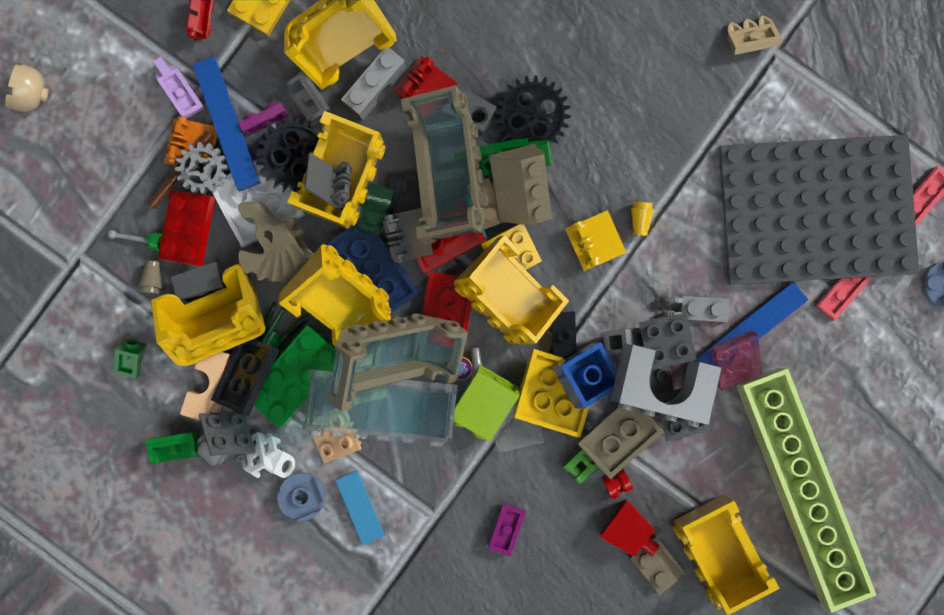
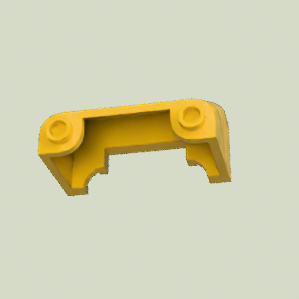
M319 0L287 24L284 31V53L323 90L338 81L340 66L373 44L380 50L390 48L397 41L396 33L374 0Z

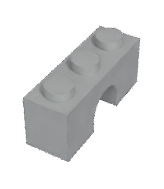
M383 49L341 100L344 106L363 121L376 106L377 98L388 84L392 86L407 69L405 60L392 49Z

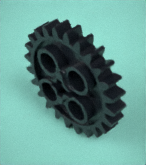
M537 75L534 76L533 82H530L529 78L525 76V83L521 84L516 79L517 87L514 88L511 85H507L510 90L509 94L502 92L501 94L505 100L497 101L502 106V109L495 110V113L501 115V118L497 119L496 123L503 124L498 131L507 132L503 139L512 138L517 140L528 138V142L549 140L550 142L552 140L557 144L556 136L564 137L561 128L569 127V125L564 123V119L571 118L570 115L565 114V111L571 107L563 105V102L568 97L560 98L559 96L563 89L560 88L555 91L556 82H552L549 86L546 85L547 77H544L541 83L538 82ZM523 93H530L532 95V102L528 106L521 105L519 101ZM547 100L555 104L554 111L549 114L544 113L541 109L543 102ZM518 106L528 111L537 108L536 112L538 114L552 118L553 122L549 123L538 118L530 121V116L515 111L513 107ZM516 115L523 116L525 120L523 127L519 129L514 128L512 125V119ZM537 123H544L547 127V131L543 136H537L533 131Z
M286 118L284 125L278 120L275 124L276 129L270 125L267 129L269 134L262 133L261 137L264 141L259 140L257 144L262 149L256 151V155L262 157L257 160L256 164L264 165L260 170V174L268 173L265 181L268 182L273 179L275 181L273 188L275 189L280 184L282 185L283 193L287 188H290L291 192H296V189L300 191L297 185L298 182H302L303 177L296 176L293 169L300 168L305 175L308 161L306 150L314 151L319 140L317 137L318 133L315 132L317 125L309 128L307 120H305L303 125H300L298 118L291 124L290 120ZM285 137H294L297 144H289ZM306 140L307 143L299 156L295 159L287 173H284L283 169L288 164L291 156L294 155L301 142ZM273 155H281L284 158V162H275Z

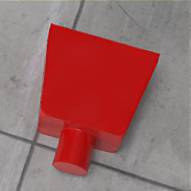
M627 499L599 534L600 538L632 556H635L642 549L652 557L660 547L659 544L650 538L655 529Z

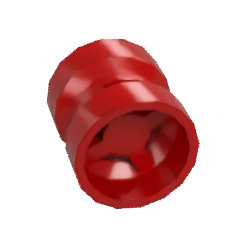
M621 469L611 479L608 476L601 478L611 500L618 498L622 492L628 493L633 490L624 469Z

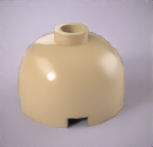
M16 64L9 80L10 95L6 94L5 106L15 111L27 112L38 108L41 101L46 102L49 89L45 88L42 74L28 65Z

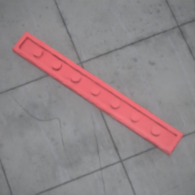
M935 166L913 191L916 226L944 195V170L939 166ZM872 277L837 279L815 306L829 319L835 321Z

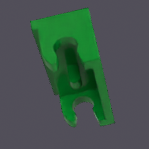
M199 430L145 440L149 462L157 464L199 457L200 455L197 453L200 445L197 442L200 438Z

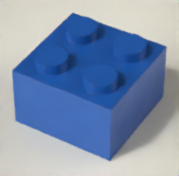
M601 342L587 345L552 367L576 409H585L613 391L617 370Z

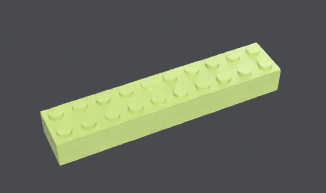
M776 368L735 384L820 604L832 613L876 596L788 368Z

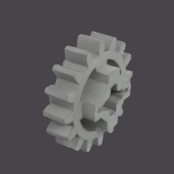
M198 142L197 148L190 144L189 152L181 150L184 157L183 159H176V161L181 163V166L176 167L175 170L181 173L177 179L185 181L183 187L187 189L191 187V192L197 193L200 189L201 194L206 195L207 189L214 193L216 192L215 185L223 186L220 180L221 178H228L223 172L228 170L229 166L223 164L226 161V157L219 156L221 150L218 148L213 150V145L209 143L204 147V144ZM201 154H209L212 156V158L209 157L205 159L203 158V156H201ZM201 164L205 165V167L203 168V173L199 172V170H201ZM200 178L204 184L195 183L192 179Z

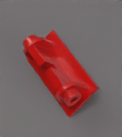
M189 0L188 10L196 14H187L185 32H187V37L194 38L195 42L208 39L211 32L210 18L214 9L213 0Z

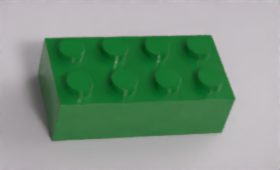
M307 325L273 364L254 407L279 429L285 427L334 371L337 355L335 346L313 326Z

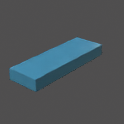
M356 470L337 478L336 483L362 545L384 537L385 533L359 471Z

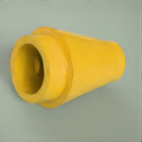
M633 202V207H631L633 235L647 236L654 212L652 203Z

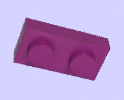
M281 102L278 104L271 103L264 108V111L258 114L251 113L246 115L243 121L239 122L242 131L247 136H250L276 123L278 120L281 121L289 117V114Z
M503 502L488 549L511 557L526 513L525 509Z

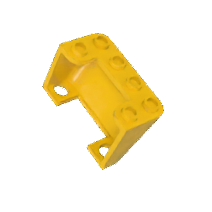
M505 235L499 236L454 281L455 291L459 295L466 297L472 303L473 309L483 313L488 318V323L504 334L503 337L508 343L515 345V343L536 344L569 300L554 285L542 287L513 258V256L519 255L521 251Z
M322 244L279 293V304L293 315L299 317L302 307L331 329L334 346L341 330L344 328H350L354 325L371 324L375 321L391 320L389 296L382 288L378 289L373 285L367 275L360 274L349 260L345 261L341 258L336 249L331 245Z

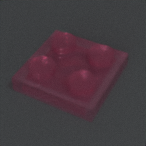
M753 330L711 347L713 365L721 368L717 385L721 391L763 374L758 334Z

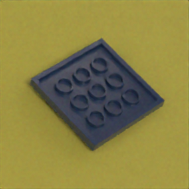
M366 216L359 220L355 226L349 227L324 244L334 247L341 258L345 261L349 260L360 274L367 275L373 285L378 289L382 288L389 296L388 302L391 313L420 294L398 262L394 263L393 259L390 258L389 248Z

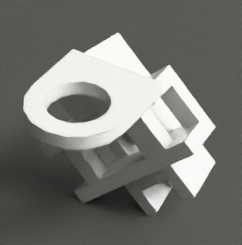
M259 432L251 435L252 441L256 440L254 444L256 453L245 455V459L242 461L243 469L256 478L261 477L260 470L266 469L270 473L282 478L288 477L294 470L295 460L291 455L277 449L276 445L281 442L280 439L273 436L265 439V435ZM289 460V468L287 471L282 472L283 463Z

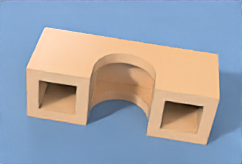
M223 351L196 363L194 369L207 374L209 387L203 393L195 390L187 391L181 415L200 420L199 413H220L221 405L211 401V398L232 353Z

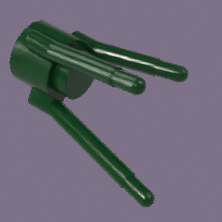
M273 302L264 321L265 332L256 340L279 348L291 334L312 316L310 313L305 315L284 335L278 338L280 334L274 329L286 309L282 307L270 327H268L277 303Z

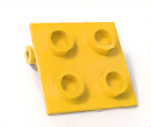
M608 210L582 222L579 221L565 229L583 271L627 253Z
M517 224L481 244L483 251H485L496 238L505 235L521 251L519 255L513 256V258L525 270L542 261L523 224Z

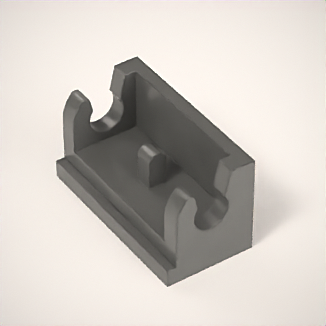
M303 71L286 82L287 88L285 89L311 127L320 123L324 111L333 114L310 78Z
M213 262L171 276L175 295L186 305L227 288L222 279L223 270L219 269L218 263Z

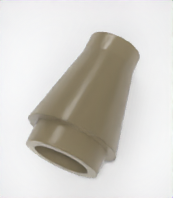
M145 261V267L138 284L139 294L159 296V291L162 290L159 262Z

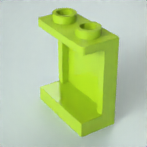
M479 364L471 382L456 406L451 409L449 418L456 426L460 428L465 427L472 431L475 437L481 440L486 439L490 442L519 398L520 388Z

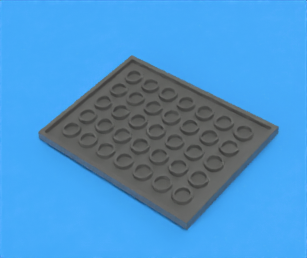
M908 135L721 145L719 147L728 285L920 274Z

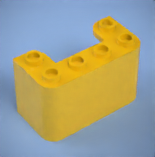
M324 111L320 123L324 124L322 127L323 133L319 132L317 135L319 140L313 154L334 168L342 162L349 163L352 167V172L349 175L351 177L350 198L342 212L304 189L305 172L302 182H298L297 185L300 191H292L287 203L296 209L348 229L351 225L355 226L358 220L359 212H357L359 204H363L366 200L368 190L365 189L368 182L374 180L377 172L375 164L377 159H382L386 146L383 145L384 141L380 132Z
M240 263L229 267L223 272L222 279L227 288L186 305L173 294H165L151 300L156 342L175 364L179 366L192 365L257 338L265 332L256 286L249 275L243 272Z
M722 495L674 520L675 525L672 529L677 538L681 539L682 543L686 545L683 550L689 561L694 560L697 566L694 569L695 574L700 582H705L708 588L705 590V593L710 602L714 603L717 610L722 609L726 615H730L780 588L773 576L768 577L766 565L760 560L741 523V517L736 514L740 511L735 501L726 495Z

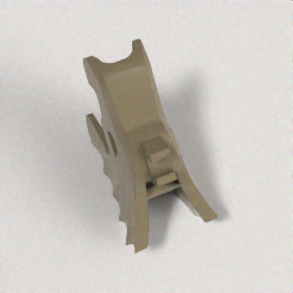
M241 202L238 205V210L242 218L251 217L256 226L255 236L264 249L263 254L255 251L251 253L243 250L239 251V262L245 274L254 272L257 275L258 281L268 278L269 281L289 282L314 254L301 238L306 232L305 229L299 227L296 230L294 224L298 222L297 218L292 217L285 221L278 220L265 204Z

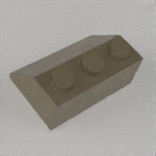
M535 144L490 155L489 161L499 221L533 225L551 220L552 214L544 153Z

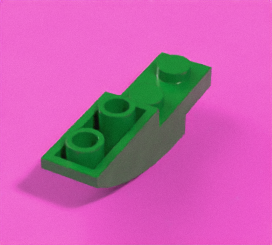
M528 138L480 146L481 160L478 161L479 169L482 170L483 175H492L489 161L490 155L535 144L544 153L545 165L551 166L553 161L549 140L528 142ZM466 151L454 155L457 169L468 167Z

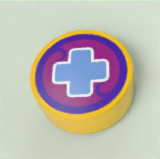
M462 357L457 380H466L472 374V363L465 357Z

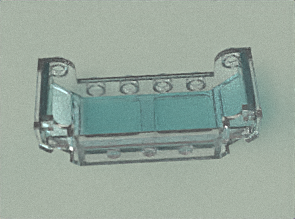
M309 370L308 379L310 380L307 411L305 424L302 427L303 430L309 431L308 435L323 437L324 432L330 431L329 436L344 437V433H354L353 438L368 439V435H377V440L391 441V437H400V442L414 443V439L429 441V446L443 447L444 443L452 442L457 385L413 380L397 381L357 391L352 409L341 412L326 399L334 372Z

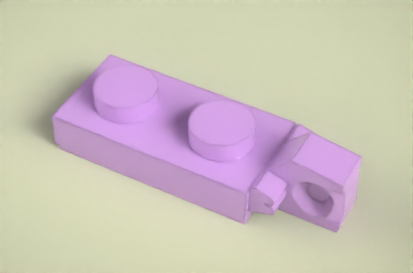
M161 56L153 61L160 72L155 75L157 81L181 117L189 118L204 109L177 67L175 68L174 65L168 67Z

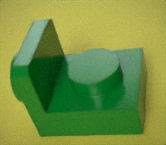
M124 339L115 348L113 374L137 379L140 375L141 356L147 349V344L140 343L135 339Z

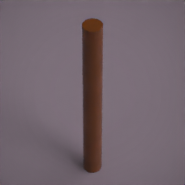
M205 131L194 147L197 148L198 142L203 143L204 147H206L213 136ZM174 169L147 204L156 209L177 183V177L181 173Z

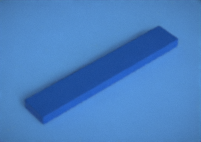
M215 56L194 63L193 67L237 190L240 192L261 184Z
M795 282L789 283L696 357L697 360L694 361L717 366L722 369L807 302V297ZM688 364L685 367H683V370L685 372L687 371Z

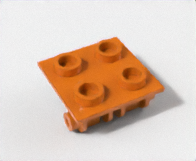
M180 116L173 118L164 163L178 166L179 162L176 159H183L184 157L181 150L189 152V145L194 146L205 131L213 136L209 144L213 145L214 150L218 137L215 126L188 121L187 118ZM201 154V156H203V158L205 159L209 157L212 158V156L209 154ZM201 164L200 171H204L203 168L205 167V165Z

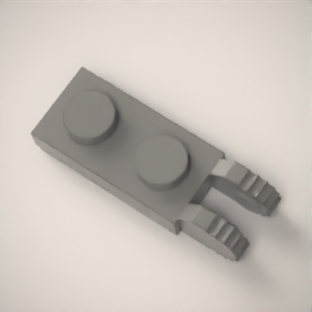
M681 296V298L663 297V302H666V304L680 303V312L666 310L663 311L662 317L687 313L688 320L728 322L729 299Z

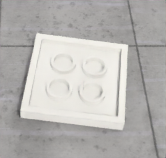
M257 160L254 161L261 184L239 192L235 186L232 174H229L227 179L222 178L220 180L223 184L222 187L214 186L216 192L213 195L242 248L258 240L255 236L256 226L251 217L242 218L238 210V205L241 202L265 204L275 217L282 221L292 217L299 219L305 215L303 211L287 203L291 194L290 188H287L283 193L282 185L279 184L274 189L275 181L273 179L268 182L265 181L268 173L260 174V170L264 165H257Z

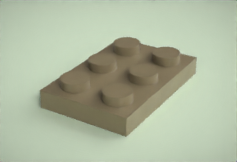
M617 406L578 441V445L610 479L664 432L663 428L650 415L640 413L641 408L633 406V410L629 411Z

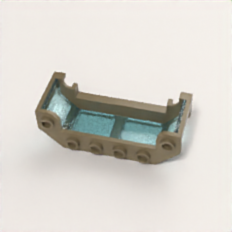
M451 86L401 99L402 111H409L410 121H408V126L413 130L423 217L419 218V223L422 226L416 227L417 239L425 244L435 242V240L472 232L481 233L487 198L485 193L482 192L481 185L484 183V175L482 170L479 169L478 162L481 160L480 149L476 146L475 139L478 138V130L476 125L473 124L465 93H462L456 86Z
M413 314L403 318L395 317L392 320L375 321L371 324L354 325L350 328H344L341 330L335 344L336 356L332 380L326 399L342 412L352 409L357 391L425 375L432 381L435 380L437 374H441L446 377L445 382L447 384L457 382L468 332L460 327L457 322L421 314Z

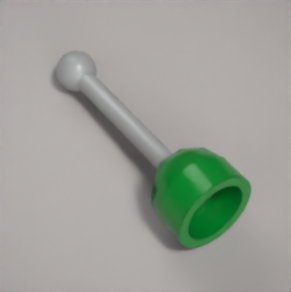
M110 230L107 233L110 239L122 238L145 242V246L149 250L159 252L162 233H149L145 238L120 234L115 230Z

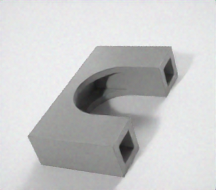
M623 344L610 401L619 403L618 408L629 411L633 410V406L641 408L640 413L655 416V412L662 413V419L677 422V417L685 419L684 424L695 427H698L699 423L709 425L721 372L720 367L689 361L680 393L671 401L662 403L653 395L649 383L655 350Z

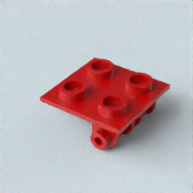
M421 56L393 92L404 99L455 86L458 83L436 67L431 58ZM448 96L417 103L422 115L430 120Z

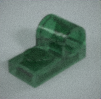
M370 182L367 188L368 195L362 205L356 231L379 237L383 226L382 222H384L383 217L389 208L393 196V189Z

